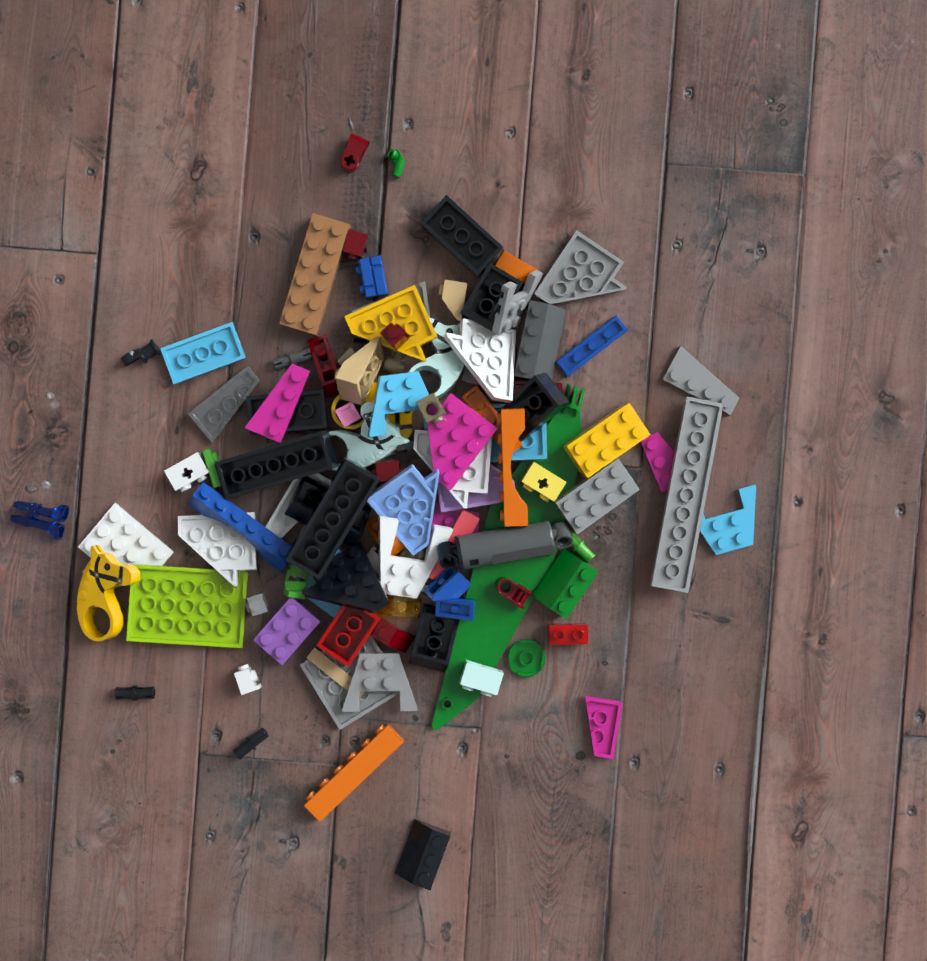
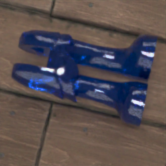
M14 502L13 507L27 510L26 517L11 514L10 520L25 527L45 530L55 540L59 541L62 539L65 530L64 524L40 520L37 517L40 515L65 522L69 514L68 505L63 504L56 508L41 507L42 504Z

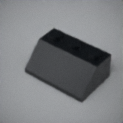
M414 819L395 874L416 886L431 890L451 832Z

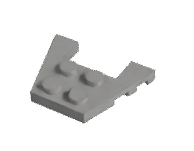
M535 270L529 273L523 290L516 294L514 292L517 284L510 281L502 285L501 291L504 292V296L499 298L498 304L501 305L500 313L497 312L495 315L493 333L500 335L519 325L521 316L543 275L542 272Z
M360 653L342 712H360V691H400V711H418L399 653Z

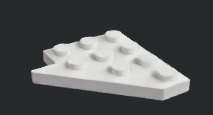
M415 430L413 449L434 472L428 431ZM492 437L450 491L463 508L467 509L469 492L488 494Z
M117 503L113 504L78 546L91 558V546L94 545L96 547V545H100L104 553H113L112 555L119 562L128 565L163 566L174 553L171 548Z
M255 512L247 513L249 516L255 519ZM203 515L178 516L179 537L235 588L238 587V571L257 570L256 549L239 533L225 524Z

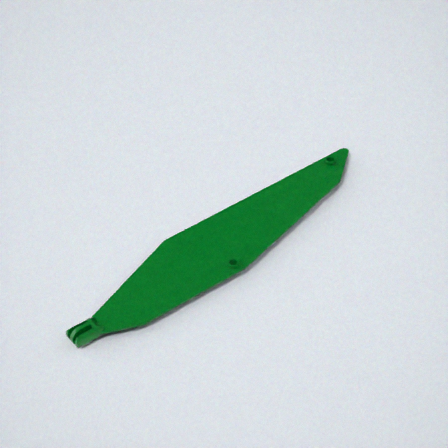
M567 384L564 396L567 398V400L569 397L571 384ZM578 386L573 387L569 404L555 415L547 425L548 460L533 461L566 481L558 497L574 486L578 469L562 447L582 432L580 408L585 388H581L577 404L575 405ZM522 461L512 474V480L515 482L518 494L527 504L528 524L549 521L552 527L555 523L565 522L552 503V500L546 502L538 497L540 493L536 490L530 492L522 487L524 483L520 480L532 462ZM545 478L543 480H538V483L540 484L539 488L541 486L546 487L547 484L545 483ZM504 502L490 505L483 531L505 528L504 522H500V510H504ZM556 547L553 555L473 568L470 579L472 585L468 588L465 599L475 600L474 620H459L449 666L445 672L431 724L434 730L444 726L476 701L481 694V690L474 689L469 691L463 689V685L459 683L465 660L495 668L534 598L529 595L522 609L496 590V581L500 577H507L534 592L554 562L557 552ZM503 582L500 589L502 591L508 590L509 582ZM449 700L451 703L449 706H444V701Z

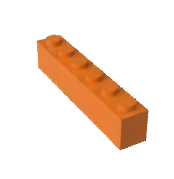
M382 724L374 732L376 735L371 740L367 738L360 745L362 749L358 753L352 752L347 757L348 762L344 766L340 764L333 771L334 775L330 779L326 777L319 784L321 788L316 793L312 791L306 796L305 799L307 801L304 806L319 822L404 742V739L389 724L386 726Z

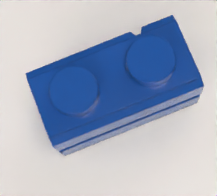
M381 256L359 259V265L355 266L357 276L362 278V284H359L361 295H365L366 299L389 295Z

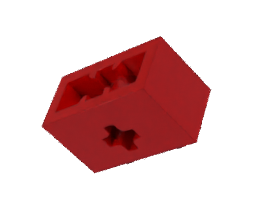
M587 623L548 624L549 645L588 644Z

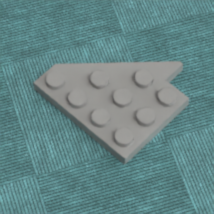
M576 230L534 295L545 303L553 305L624 291L627 287L614 279L624 262Z

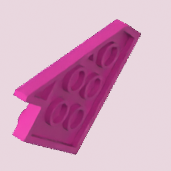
M450 393L442 403L446 415L443 416L444 420L434 425L432 422L427 423L433 469L434 471L436 469L439 470L438 482L451 491L498 428ZM434 404L428 407V414H436L437 407Z

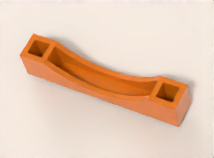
M501 409V413H497V425H501V433H498V444H502V452H498L499 464H502L503 471L499 472V483H503V491H499L500 503L504 502V510H500V522H504L505 527L528 526L527 504L518 494L511 474V457L514 446L519 436L525 430V409Z

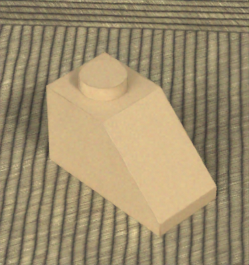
M445 280L444 284H440L439 295L442 296L443 303L456 321L460 322L463 316L460 312L465 304L468 283Z

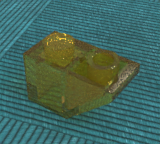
M386 594L390 605L376 611L378 614L388 616L419 617L422 598L416 599Z

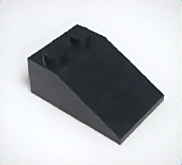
M489 263L460 313L492 332L495 315L497 312L500 313L501 305L498 304L499 298L504 296V292L501 291L502 285L510 281L517 284L514 292L516 294L523 285V282Z
M542 373L534 375L513 396V401L506 403L501 409H525V430L519 436V440L523 441L557 415L569 401L548 374Z
M424 603L408 663L445 673L449 666L459 619L435 616L436 606Z

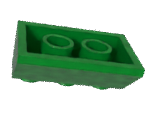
M562 549L531 596L567 619L599 571L566 549Z

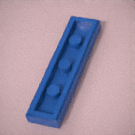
M616 315L561 357L556 363L568 377L627 332L628 329Z

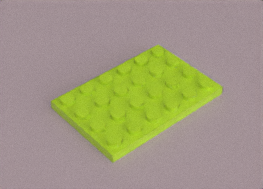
M132 564L140 571V580L130 585L126 641L243 648L248 571H238V587L235 588L216 569Z

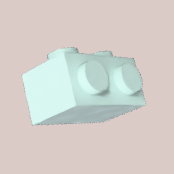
M465 660L459 683L463 685V689L469 691L474 689L481 690V694L492 697V694H498L504 673L502 670Z

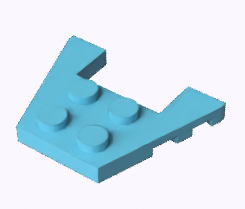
M419 371L379 376L368 437L387 435L385 414L420 410L416 402L428 396L429 393ZM423 416L424 429H428L427 422Z
M756 485L738 489L742 509L705 519L703 513L700 532L715 555L753 545Z

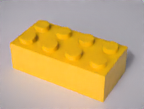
M623 403L562 447L582 477L589 478L651 434L631 404Z

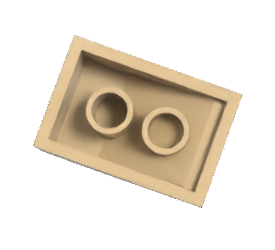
M375 337L344 361L340 369H337L335 380L342 400L359 405L363 404L385 360L379 337Z

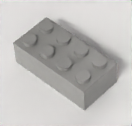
M616 458L589 478L582 479L557 497L555 502L552 501V503L573 533L579 534L640 489L621 461Z

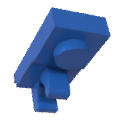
M457 598L436 601L435 616L469 621L474 620L475 600Z

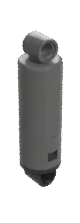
M549 521L529 523L528 526H511L454 536L455 544L445 541L440 543L436 550L439 564L442 568H453L458 564L459 570H466L553 555L555 547L566 549L572 545L573 539L567 523L558 522L551 527Z

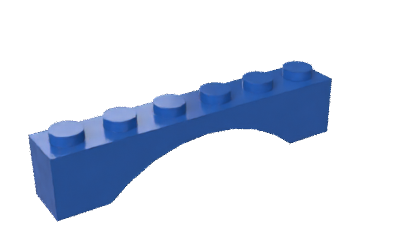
M203 482L192 495L188 503L190 507L201 515L219 521L239 533L255 547L267 563L278 571H283L289 563L285 560V556L291 547L288 543Z

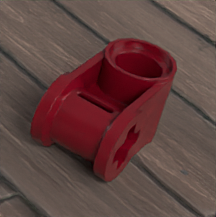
M351 133L341 158L344 171L353 173L358 169L369 146V140ZM350 159H353L354 164H350V166H347L346 161H350Z
M500 577L495 583L496 590L502 596L522 609L529 595L533 594L524 586L517 584L507 577ZM503 582H509L510 586L506 591L500 589Z

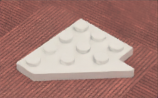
M463 318L460 321L459 335L446 333L444 339L491 400L511 403L513 401L516 330L511 329L508 332L496 335L475 321Z

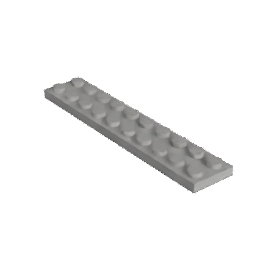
M688 396L684 399L649 586L685 593L689 592L724 405L722 403Z

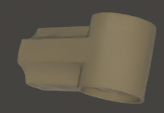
M392 350L391 354L387 357L383 370L392 374L403 373L408 356Z

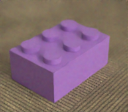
M289 598L253 641L283 665L321 622V619L297 598Z

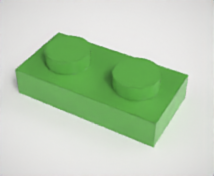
M212 449L204 450L202 452L213 487H221V481L215 462L219 461L218 455Z

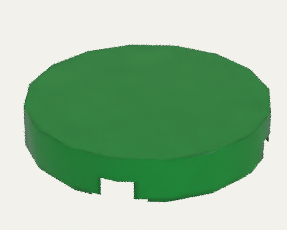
M521 639L515 642L509 649L507 656L511 670L522 677H533L543 669L546 661L542 646L531 639Z

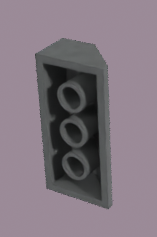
M529 300L514 377L530 380L534 375L547 373L552 379L566 309Z

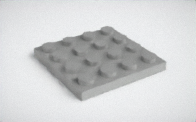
M370 634L349 667L325 651H320L351 677H353L360 653H383L375 639L371 636L372 634ZM307 659L300 664L339 730L400 693V691H365L360 697V712H342L348 691Z

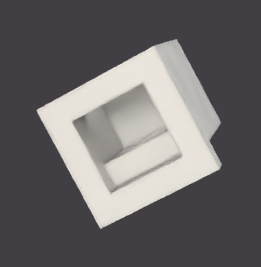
M249 664L237 667L238 671L234 675L241 695L262 687L261 683H256L258 681L257 673L251 669V666L249 667Z

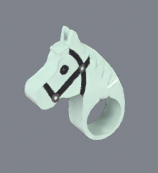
M430 318L438 336V339L430 342L431 348L436 354L427 358L426 362L421 361L414 365L409 372L427 370L434 374L437 373L441 380L440 388L436 395L440 399L451 390L464 368V363L444 339L446 333L459 335L460 324L447 326Z
M375 401L364 403L361 406V416L364 419L361 426V434L347 430L329 432L331 438L336 435L345 441L347 449H349L347 453L348 459L364 468L386 458L398 445L409 442L407 438L401 436L400 427H396L389 421L387 414L384 415L387 435L368 437V429L370 428V419Z

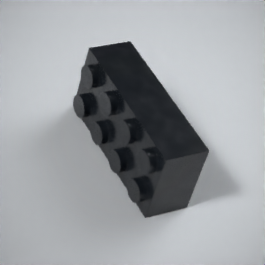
M447 195L420 223L421 227L476 278L482 274L489 263H492L504 248Z
M324 389L302 391L286 432L329 428ZM269 394L246 396L249 421ZM250 431V435H260L258 433Z

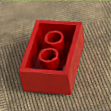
M342 606L316 646L349 667L380 621L381 616L377 613H369Z

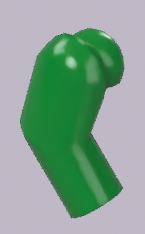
M390 149L387 156L394 165L392 176L401 178L405 159L398 150Z

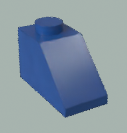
M453 567L445 569L424 592L433 601L457 599L472 584Z

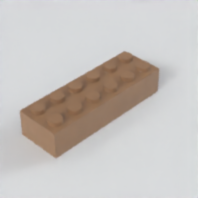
M315 213L312 214L279 322L281 326L318 337L342 259L349 229H351L350 224Z

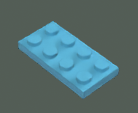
M233 322L160 348L174 385L246 359Z

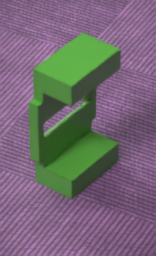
M291 564L290 569L286 573L283 594L290 598L305 599L301 591L306 587L309 574ZM299 573H302L306 578L304 582L288 580L289 576L300 577Z

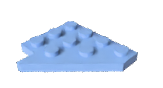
M411 464L373 491L367 502L379 516L397 518L399 520L396 536L414 556L429 545L439 470L436 469L424 478L415 466Z

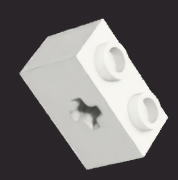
M197 452L164 470L175 491L181 490V492H184L192 487L191 483L195 481L200 483L209 478V471L201 452ZM186 469L193 471L191 478L185 477Z

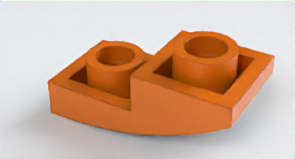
M504 249L494 264L496 267L522 281L523 284L526 283L529 273L538 270Z

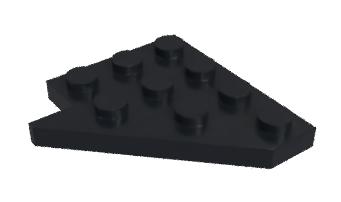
M361 542L336 554L320 580L313 577L316 584L301 591L307 598L369 613H375L390 605Z

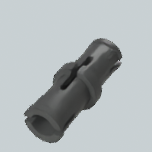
M310 348L295 353L292 351L289 352V355L273 359L274 364L282 362V364L275 366L276 371L291 366V364L297 365L298 363L312 360V354L304 356V354L311 353Z

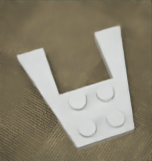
M379 516V581L383 590L388 595L417 599L438 560L437 546L442 542L448 541L453 529L433 524L424 560L392 556L391 551L399 520L397 518Z

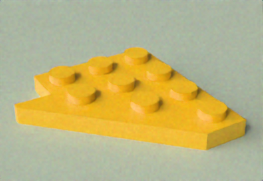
M415 285L344 316L352 335L367 341H372L375 337H379L383 347L394 351L396 350L383 338L380 332L390 322L393 325L399 324L410 338L396 352L423 362L427 360L421 346L438 339Z

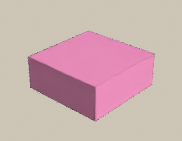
M352 402L335 410L344 428L361 419Z

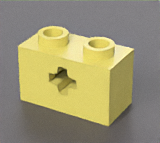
M533 461L520 480L524 483L522 487L530 492L536 490L540 493L538 497L546 502H549V500L555 502L566 484V481ZM545 478V483L547 484L546 487L541 486L539 488L540 484L538 483V480H543Z

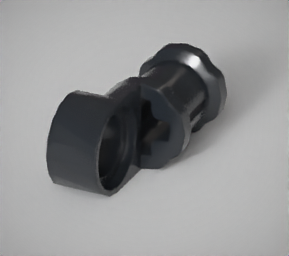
M151 339L150 343L143 348L133 349L120 359L125 366H129L140 358L146 364L150 358L156 354L160 355L162 352L154 340Z

